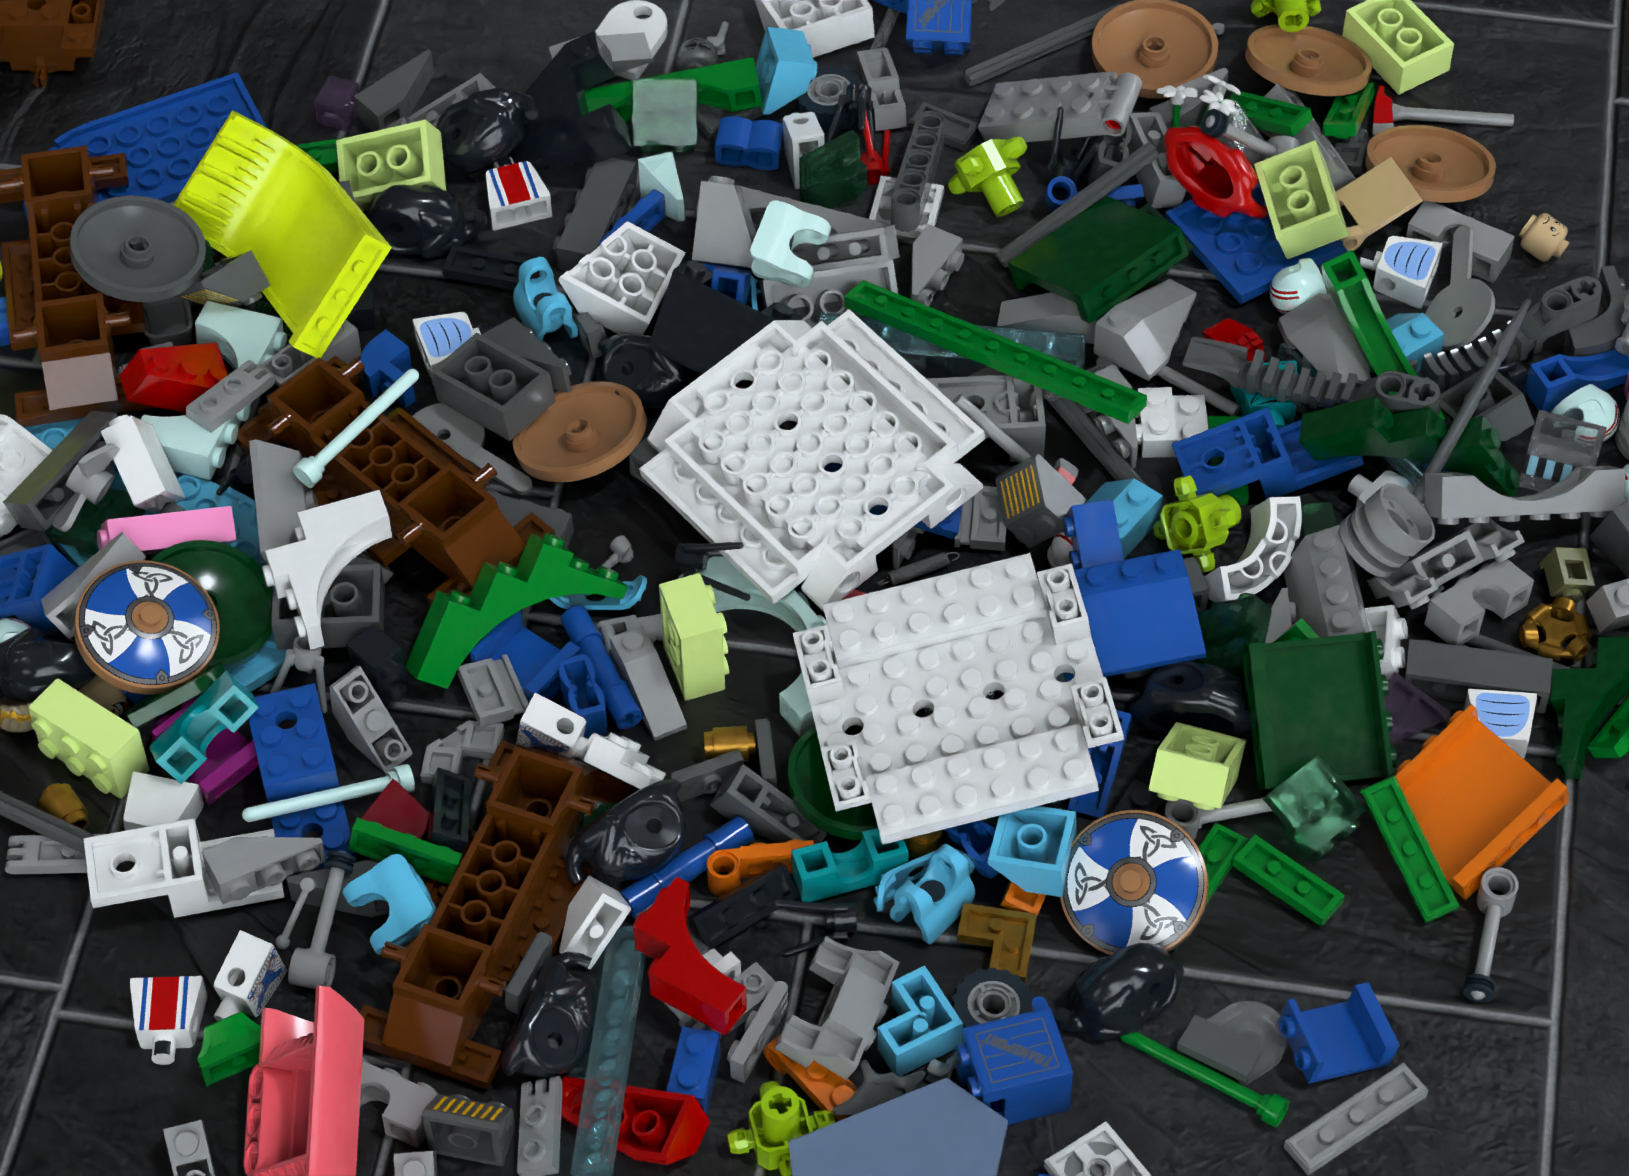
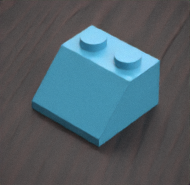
M766 27L755 67L763 104L761 110L763 114L769 115L807 92L810 80H814L816 77L817 62L813 60L811 46L807 43L803 31Z
M1400 313L1386 320L1407 360H1417L1416 373L1420 371L1424 354L1431 352L1435 359L1436 353L1442 351L1445 334L1424 313Z
M1134 478L1105 482L1086 503L1113 500L1123 557L1125 558L1153 529V525L1160 520L1163 495Z
M1035 806L999 815L988 857V865L1026 892L1062 897L1073 840L1077 837L1076 812Z

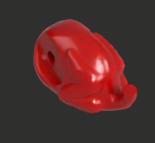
M1199 126L1172 127L1166 131L1164 142L1168 169L1174 179L1192 195L1194 205L1222 218L1230 216L1233 212L1246 214L1257 219L1265 218L1268 215L1267 206L1257 204L1252 198V192L1256 188L1259 179L1242 150L1237 148L1231 149L1217 138L1203 133Z

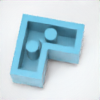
M926 966L920 967L892 981V1006L899 1016L878 1026L877 1050L890 1070L900 1077L931 1062L933 1058L937 1059L955 1050L956 1045L961 1044L963 1022Z

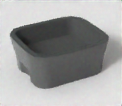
M171 297L160 301L143 302L146 326L144 333L151 346L172 341L173 346L189 345L192 342L193 320L189 301L178 297Z

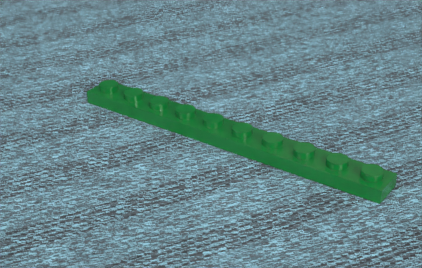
M862 280L844 296L845 308L1129 424L1147 406V395L865 280Z

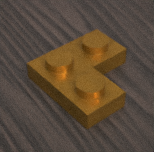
M963 903L957 942L993 947L989 968L1010 971L1009 973L1014 976L1018 975L1022 978L1021 981L1026 984L1037 914Z

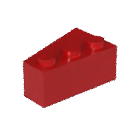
M215 342L140 349L119 376L127 401L186 413V407L228 376L218 344Z

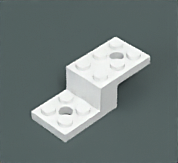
M195 818L83 838L92 906L97 908L168 895L174 918L285 898L281 882L275 886H266L254 891L242 900H233L223 904L205 870L202 851L235 837H275L274 829L200 842ZM132 861L135 863V866L129 871L120 872L116 870V867L121 862Z

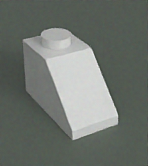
M588 876L568 905L559 952L561 954L565 952L583 953L591 957L592 960L588 967L591 970L632 908L617 890Z

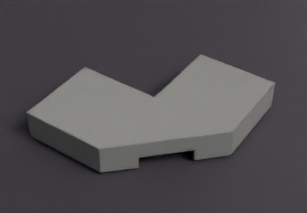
M468 720L456 727L457 731L442 740L437 739L426 747L421 769V783L432 784V778L438 767L459 774L463 757L492 759L500 741L503 740L504 724L495 723L480 727L477 721Z

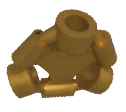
M1558 597L1553 603L1548 605L1541 603L1525 615V623L1519 626V638L1523 648L1530 647L1536 650L1538 656L1551 658L1555 661H1559L1560 658L1571 659L1575 663L1582 660L1591 648L1589 639L1592 637V632L1586 616L1580 615L1576 610V603L1566 597ZM1536 626H1539L1542 630L1544 642L1539 643V634ZM1576 637L1568 644L1565 650L1561 647L1566 640Z

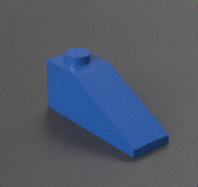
M1116 710L1124 740L1088 748L1099 791L1071 797L1068 810L1096 818L1104 816L1131 727L1132 714Z

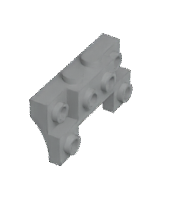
M1490 518L1489 523H1473L1415 554L1389 577L1374 576L1367 580L1376 599L1389 596L1396 608L1409 605L1412 610L1429 602L1430 596L1444 590L1443 583L1452 578L1454 582H1457L1461 578L1473 574L1471 568L1486 560L1495 558L1496 562L1499 563L1516 554L1514 548L1525 541L1519 530H1507Z
M825 936L820 942L809 967V970L834 984L818 1024L808 1023L792 1014L786 1021L774 1049L806 1068L813 1061H816L847 1080L857 1069L863 1052L869 1049L877 1035V1031L873 1030V1027L880 1022L888 1008L884 1000L900 962L882 951L854 949Z

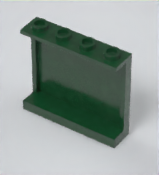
M1104 196L1008 262L1016 290L1020 291L1030 283H1034L1075 302L1081 320L1090 324L1189 254L1181 227L1113 198Z
M1376 631L1273 643H1251L1241 646L1258 790L1282 788L1289 785L1293 787L1394 775L1393 768L1397 766V755L1395 748L1390 746L1389 732L1392 731L1393 723L1390 711L1385 708L1384 696L1388 694V682L1385 674L1381 675L1380 660H1383L1384 648L1382 640L1380 638L1377 639Z

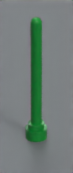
M1138 1032L1120 1037L1123 1042L1256 1109V1114L1262 1116L1261 1121L1275 1128L1280 1125L1288 1110L1290 1103L1288 1099L1276 1093L1272 1096L1266 1093L1263 1096Z

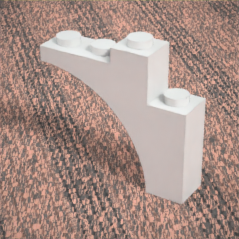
M380 490L297 512L300 527L294 528L297 542L265 551L268 565L262 566V571L267 587L274 585L278 599L286 597L290 610L297 609L299 616L294 617L299 638L306 636L310 650L324 646L321 631V612L325 597L334 579L361 552L385 539L392 538L389 515Z

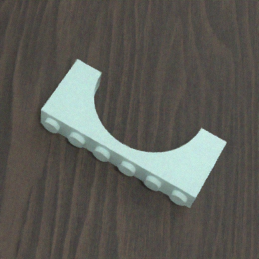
M207 301L195 321L197 344L217 342L222 358L234 370L248 360L255 363L256 367H259L285 348L287 343V334L283 332L282 318ZM251 403L212 433L188 418L187 414L172 417L144 414L141 420L153 425L173 471L211 480L216 469L223 466L229 444L233 445L235 443L238 427L241 422L248 419Z
M713 556L709 558L706 569L699 570L698 572L701 575L747 593L751 597L749 601H745L712 588L716 599V605L714 606L716 612L731 609L757 610L778 617L790 625L796 632L827 625L826 619L822 615L817 616L810 608L809 602L802 592H796L793 589L773 605L725 557ZM801 672L799 677L787 689L779 693L780 714L799 737L815 725Z

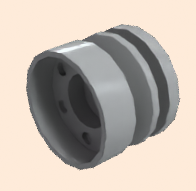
M1390 483L1382 486L1366 500L1365 505L1359 506L1353 513L1341 521L1339 529L1342 542L1348 553L1362 568L1378 577H1389L1409 560V556L1417 554L1435 536L1433 521L1422 503L1407 489Z

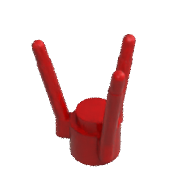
M865 110V129L863 133L867 152L860 156V160L857 163L844 143L840 145V148L854 171L855 179H862L863 183L867 185L879 184L881 176L890 175L888 165L890 129L884 130L881 156L878 152L874 151L869 121Z

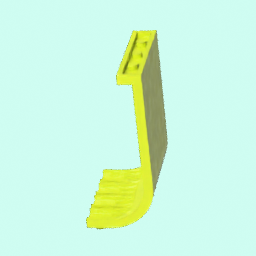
M233 110L173 204L197 223L204 236L205 244L226 257L250 250L253 252L270 283V286L262 290V292L293 332L289 343L292 347L315 358L322 357L392 248L336 179L320 163L279 134Z

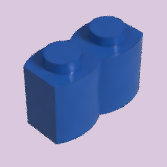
M738 116L721 118L715 143V162L733 167L748 165L760 170L778 169L784 144L783 124L772 120L752 122Z
M585 654L560 660L558 669L562 700L570 711L587 721L584 737L589 739L593 733L599 735L606 734L607 715L605 697L602 689L596 684L595 668L592 661Z
M979 820L944 829L950 843L956 849L962 850L969 856L978 873L989 879H992L999 873L988 865V857L996 830L994 827Z

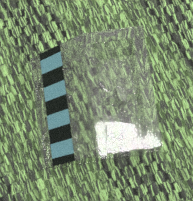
M1539 410L1520 476V487L1541 492L1565 479L1576 467L1596 466L1607 427Z

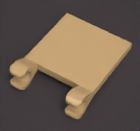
M1392 157L1336 191L1340 208L1344 205L1358 224L1357 226L1348 227L1349 236L1340 240L1347 251H1354L1363 243L1366 237L1423 202Z

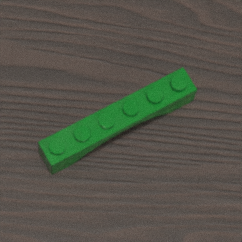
M754 57L584 90L589 113L611 104L625 122L649 110L669 105L703 104L719 107L730 112L763 106Z
M1353 250L1322 263V280L1374 376L1377 377L1387 371L1418 376L1396 341L1373 293L1369 280ZM1389 391V392H1386L1385 394H1387V395H1393V394H1396L1397 392H1395V391ZM1440 411V414H1439L1438 417H1439V418H1442V419L1444 420V422H1445V418H1444L1442 412Z

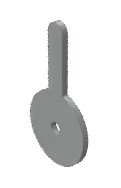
M1468 225L1460 226L1453 235L1450 285L1444 288L1432 300L1425 313L1445 334L1442 350L1463 347L1477 338L1490 322L1495 308V297L1489 286L1481 280L1471 278L1474 232ZM1463 310L1462 314L1459 317L1455 318V315L1459 311Z
M443 403L425 407L412 416L437 437L443 433L449 434L450 437L442 441L478 470L482 469L487 463H490L497 471V475L492 479L518 495L528 494L532 490V480L529 476L483 448L485 443L484 426Z

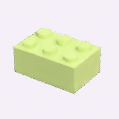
M1367 0L1346 10L1342 37L1354 42L1368 54L1372 62V68L1398 95L1450 70L1454 43L1411 0Z
M426 119L336 140L339 181H350L354 202L361 211L369 210L375 197L393 185H413L418 188L428 185L446 191L441 132Z
M1316 140L1254 164L1275 236L1287 259L1349 236L1326 161Z
M700 573L659 584L663 647L684 700L687 701L725 690V675L729 674V667L725 654H728V646L724 634L727 633V625L722 612L716 613L714 609L716 599L712 586H705Z
M57 678L28 707L33 722L31 725L36 732L39 741L38 747L42 753L51 759L56 757L64 762L73 774L86 776L92 780L95 787L105 794L110 792L122 799L129 792L133 772L146 774L150 770L139 730Z
M1176 722L1157 749L1149 791L1157 792L1158 797L1168 801H1178L1179 798L1191 801L1193 806L1199 809H1220L1238 779L1246 740Z

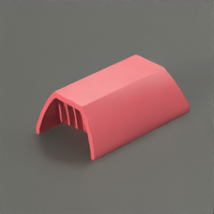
M316 987L314 1022L277 1009H262L259 1065L253 1068L248 1085L244 1170L247 1176H356L364 1018L344 997L331 987Z

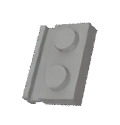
M983 486V489L962 505L959 532L955 537L954 547L960 548V545H970L972 549L1005 551L1007 528L1004 525L997 487Z
M507 654L502 655V659L493 661L492 658L461 665L458 668V677L480 727L514 719V715L525 713L529 703Z

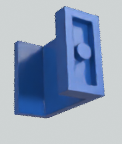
M520 610L500 622L482 638L470 652L471 663L492 658L494 661L502 659V655L507 654L528 703H530L534 693L552 700L561 691L558 669L559 661L581 655V648L569 641L559 650L523 626Z
M1369 982L1355 985L1347 1002L1303 1012L1300 1011L1295 999L1287 1000L1278 1020L1279 1031L1282 1037L1288 1040L1293 1051L1295 1065L1299 1070H1302L1308 1084L1389 1066L1400 1046Z

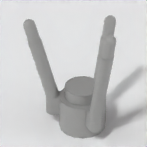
M297 636L293 643V649L285 651L283 665L270 693L280 691L291 664H295L298 670L308 674L312 673L315 669L318 698L322 713H326L327 697L323 670L325 659L321 656L322 647L310 650L306 636L301 638Z

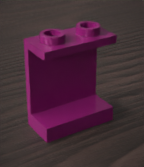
M204 692L185 701L181 709L174 715L162 717L154 725L153 731H151L152 743ZM228 728L222 730L209 743L205 752L207 760L185 781L198 784L203 801L208 806L259 767L254 741L248 743L237 730L234 733Z

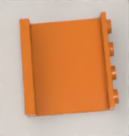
M1472 704L1464 711H1457L1449 719L1447 727L1438 736L1432 735L1422 745L1421 752L1413 760H1405L1395 772V778L1449 886L1465 901L1480 887L1482 876L1487 870L1501 867L1569 802L1568 787L1558 778L1552 783L1549 782L1478 720L1477 708Z

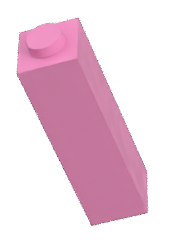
M232 506L108 519L101 524V530H97L99 550L123 532L144 555L158 554L170 546L186 541L208 540L231 545L237 540Z

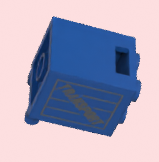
M908 0L907 47L913 49L915 54L928 55L932 54V50H945V55L963 56V51H970L973 0Z
M1041 996L1035 997L1032 1000V1012L962 1028L961 1044L956 1045L959 1063H956L955 1067L960 1085H967L968 1091L972 1096L1007 1119L1008 1125L1070 1110L1073 1070L1051 1007L1048 1006L1047 1000Z

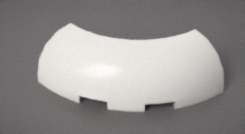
M1300 496L1270 497L1250 509V537L1240 559L1233 565L1219 567L1204 576L1209 587L1208 597L1215 603H1225L1247 598L1266 588L1282 574L1292 559L1291 553L1294 549L1295 541L1300 537L1302 523Z

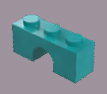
M226 670L149 746L155 761L182 784L207 760L205 752L212 739L226 728L234 733L259 706L253 694Z
M878 828L863 831L860 844L844 853H832L827 841L791 850L792 875L801 901L812 902L880 884L881 874H885L889 870L909 862V852L904 839L882 845Z

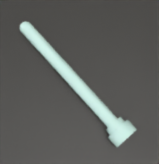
M416 369L407 370L315 457L302 458L293 467L295 476L309 488L316 485L323 478L324 467L418 380V371Z
M408 764L392 767V771L387 772L384 777L244 809L242 817L246 822H253L380 793L392 779L396 780L408 793H412L415 790L414 777Z

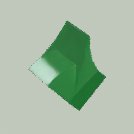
M241 1011L204 1028L202 1050L197 1061L206 1086L259 1064L261 1026L257 1025Z

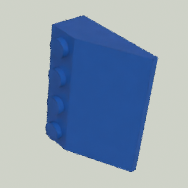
M1180 549L1074 570L1089 619L1091 637L1103 677L1206 657L1191 584ZM1063 673L1065 682L1074 678V675L1071 673Z

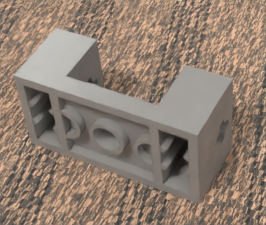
M1010 375L927 379L951 402L959 394H962L972 404L981 405L983 408L980 411L1028 454L1034 456L1038 453L1044 458L1046 423L1041 388ZM1009 455L1010 462H1017Z

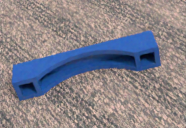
M1616 349L1584 357L1558 354L1530 365L1524 391L1540 413L1544 414L1552 411L1563 399L1586 385L1593 384L1605 391L1626 383L1629 371V357L1619 353Z

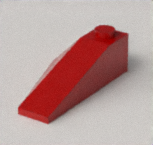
M566 1076L562 1079L561 1118L634 1160L668 1165L696 1154L710 1123L709 1118L694 1095Z

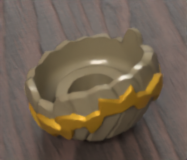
M6 697L0 699V727L6 731L18 733L33 730L31 725L33 722L28 709L32 703L11 700Z

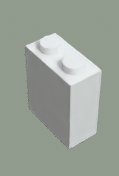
M122 415L109 422L110 427L102 430L101 433L106 444H114L120 448L113 460L134 506L156 514L161 511L166 502L176 504L185 499V495L153 425L128 415Z

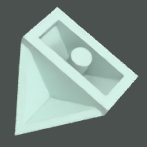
M667 152L638 159L641 198H645L651 191L656 189L665 196L666 216L678 222L685 221L684 199L673 153Z

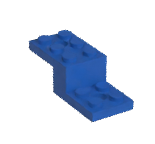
M1268 407L1172 443L1183 476L1191 475L1198 490L1195 491L1196 495L1213 493L1217 496L1258 480L1266 499L1280 497L1364 465L1361 456H1343L1315 461L1299 443L1302 420L1277 429ZM1213 457L1224 458L1222 463L1217 466L1207 465V462Z
M51 544L0 556V619L15 615L19 620L25 622L30 627L39 628L40 631L59 630L46 617L40 599L80 566L75 567Z
M315 683L254 697L259 708L248 719L267 802H275L339 787L336 767ZM291 719L296 721V724L289 729L278 727L279 723L283 720ZM343 801L271 817L275 837L304 838L310 831H320L322 833L320 838L323 841L325 862L327 861L326 858H329L326 856L327 851H345L347 854L356 857L355 852L348 850L349 844L347 841L351 833ZM324 862L311 871L325 869Z

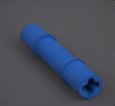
M584 606L569 608L562 614L561 623L572 643L580 647L581 654L587 655L592 661L595 668L596 684L603 691L605 705L616 726L622 730L634 727L642 720L643 714L630 691L628 682L622 679L613 658L604 646L601 632L597 630Z
M736 816L712 833L705 834L701 842L681 852L659 870L644 876L621 891V896L632 908L629 915L635 918V915L651 906L655 902L659 891L663 887H668L676 877L687 882L698 877L707 870V860L713 852L740 848V846H745L752 842L754 836L746 821L742 817Z

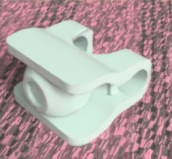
M776 200L770 202L750 249V254L754 258L751 265L752 273L762 279L780 281L796 287L809 286L813 278V267L807 261L795 256L792 250L802 243L816 245L825 243L831 232L830 224L822 217L804 212L785 202Z

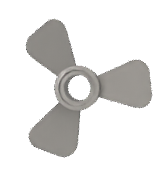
M106 444L86 454L79 460L66 482V487L75 493L56 515L53 521L55 528L62 532L68 531L86 499L95 505L102 500L115 478L113 458L120 448L114 444Z

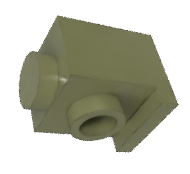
M1555 547L1539 563L1540 570L1545 571L1551 597H1566L1577 603L1595 586L1586 549Z

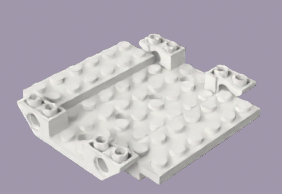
M848 309L829 325L821 321L813 328L804 320H774L668 400L647 438L648 443L659 454L639 468L641 476L710 543H743L742 549L722 550L719 552L773 605L804 581L801 587L802 591L824 612V604L840 601L878 571L876 555L922 520L932 529L983 489V484L960 463L955 462L985 440V433ZM741 380H751L753 382L750 387L745 389L736 387V384ZM785 421L797 423L796 427L791 430L779 428ZM832 462L842 465L836 472L824 470V467ZM875 505H884L888 508L881 515H874L869 512Z
M1028 553L824 604L823 609L827 625L793 633L835 810L840 811L872 803L882 845L1099 791L1088 748L1124 740L1106 677H1103L1092 641L1089 619L1072 563L1039 571L1036 575L1031 555ZM1062 673L1074 675V678L1068 682L1056 680L1057 676ZM993 690H999L1004 693L997 700H990L985 697ZM922 708L934 710L928 717L921 718L915 715ZM858 725L863 727L862 731L856 735L845 733L846 729L850 726Z

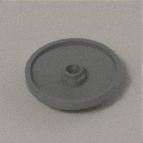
M119 196L90 206L77 218L71 231L69 251L72 264L77 273L96 290L121 300L154 302L174 297L187 290L196 282L203 270L206 245L204 236L197 223L178 207L151 197Z

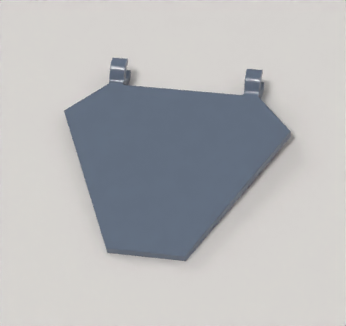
M946 1077L789 1141L792 1176H997L1008 1120Z

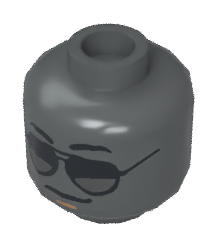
M691 38L685 41L679 48L676 61L677 72L717 64V49L711 42L703 38Z

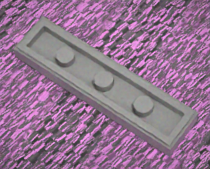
M1402 1063L1287 1139L1284 1143V1148L1305 1173L1310 1175L1427 1097L1428 1089L1406 1064Z

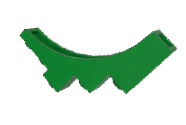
M531 533L517 567L499 561L497 566L484 562L470 596L456 590H452L450 594L437 590L405 669L418 680L448 689L461 663L475 645L500 622L521 609L546 599L571 594H599L623 600L628 586L617 579L619 573L604 566H599L598 570L589 568L588 562L573 556L574 553L564 546L565 540L550 533H545L544 537Z

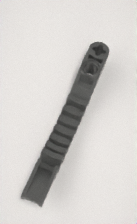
M1583 276L1545 292L1543 297L1525 315L1506 358L1501 362V365L1517 359L1521 362L1527 359V355L1531 350L1534 354L1541 352L1543 342L1547 338L1596 317L1600 307L1601 283L1596 278ZM1511 320L1506 322V328L1511 322ZM1500 328L1492 331L1490 343H1488L1486 337L1478 339L1475 350L1471 343L1465 345L1462 355L1458 348L1450 350L1449 358H1447L1444 351L1436 353L1435 359L1431 352L1424 354L1420 372L1416 374L1418 377L1434 381L1439 386L1440 394L1449 390L1483 369L1492 354L1496 342L1502 335ZM1414 359L1409 361V363L1416 372L1418 362Z
M1192 337L1183 360V366L1215 374L1228 381L1234 388L1246 389L1245 393L1254 395V392L1261 393V397L1270 399V396L1277 397V401L1284 403L1286 400H1291L1294 405L1302 406V403L1309 404V408L1316 410L1318 407L1326 409L1376 396L1391 411L1392 415L1430 406L1438 416L1440 414L1439 386L1430 379L1401 372H1383L1379 376L1367 379L1366 381L1358 380L1357 374L1349 373L1347 382L1342 383V374L1333 372L1332 379L1326 380V372L1318 370L1316 377L1310 376L1311 369L1302 367L1301 373L1298 374L1295 373V364L1288 362L1286 363L1285 370L1279 369L1280 358L1272 356L1269 365L1265 366L1263 365L1264 351L1256 349L1253 361L1250 362L1247 361L1248 348L1199 337ZM1389 391H1395V392H1397L1396 394H1393V395H1387V394H1385L1386 392H1389Z

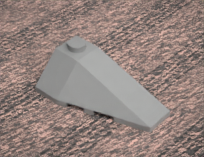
M1168 279L1115 305L1095 324L1093 353L1149 381L1168 363L1171 357V350L1174 343H1177L1180 329L1183 323L1186 322L1197 292Z
M1319 293L1278 319L1277 324L1287 346L1290 349H1298L1302 353V362L1307 367H1314L1317 371L1326 372V380L1332 379L1333 372L1342 374V383L1347 382L1349 373L1357 374L1358 380L1366 381L1371 379L1368 363L1330 294Z

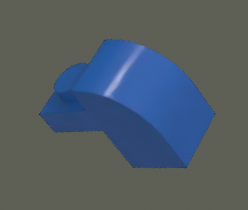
M696 261L703 264L706 270L713 272L712 289L747 305L751 277L750 270L734 265H718Z
M386 329L365 346L361 354L360 360L365 367L362 370L364 386L372 398L381 392L384 393L407 370L412 368L409 346ZM413 385L395 400L405 408L415 401Z

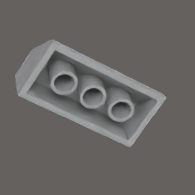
M890 260L813 272V278L807 287H796L780 281L759 280L763 310L773 303L784 304L791 307L794 313L802 316V320L811 328L821 321L829 325L848 310V308L844 307V296L862 280L898 294L894 262ZM852 311L859 319H861L865 323L864 315ZM872 319L871 324H866L872 330L890 327Z
M254 439L249 441L259 544L260 553L268 565L265 551L297 542L294 528L300 527L297 512L318 507L315 492L305 486L293 472V467L302 459L299 451Z
M1340 525L1306 535L1292 553V559L1283 571L1290 602H1295L1296 606L1295 623L1302 618L1320 638L1370 631L1353 557L1348 553L1342 542L1339 531Z

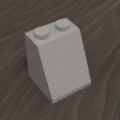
M711 176L710 182L701 181L692 254L693 261L751 268L754 258L750 254V249L756 236V230L743 188L734 185L735 180L727 177Z

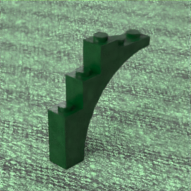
M1376 396L1302 414L1299 443L1315 461L1343 456L1370 455L1397 457L1429 464L1452 423L1445 424L1444 420L1439 418L1430 406L1392 415L1391 411ZM1484 416L1471 418L1443 468L1451 472L1473 475L1486 487L1507 497H1516L1517 488L1520 486L1518 471L1512 468L1498 449L1501 445L1498 430L1493 428Z
M1629 636L1599 637L1598 652H1592V668L1553 669V678L1547 704L1553 705L1558 718L1559 734L1562 735V744L1556 745V763L1558 766L1563 767L1567 779L1582 778L1585 757L1588 751L1587 747L1592 742L1595 732L1610 710L1629 692Z

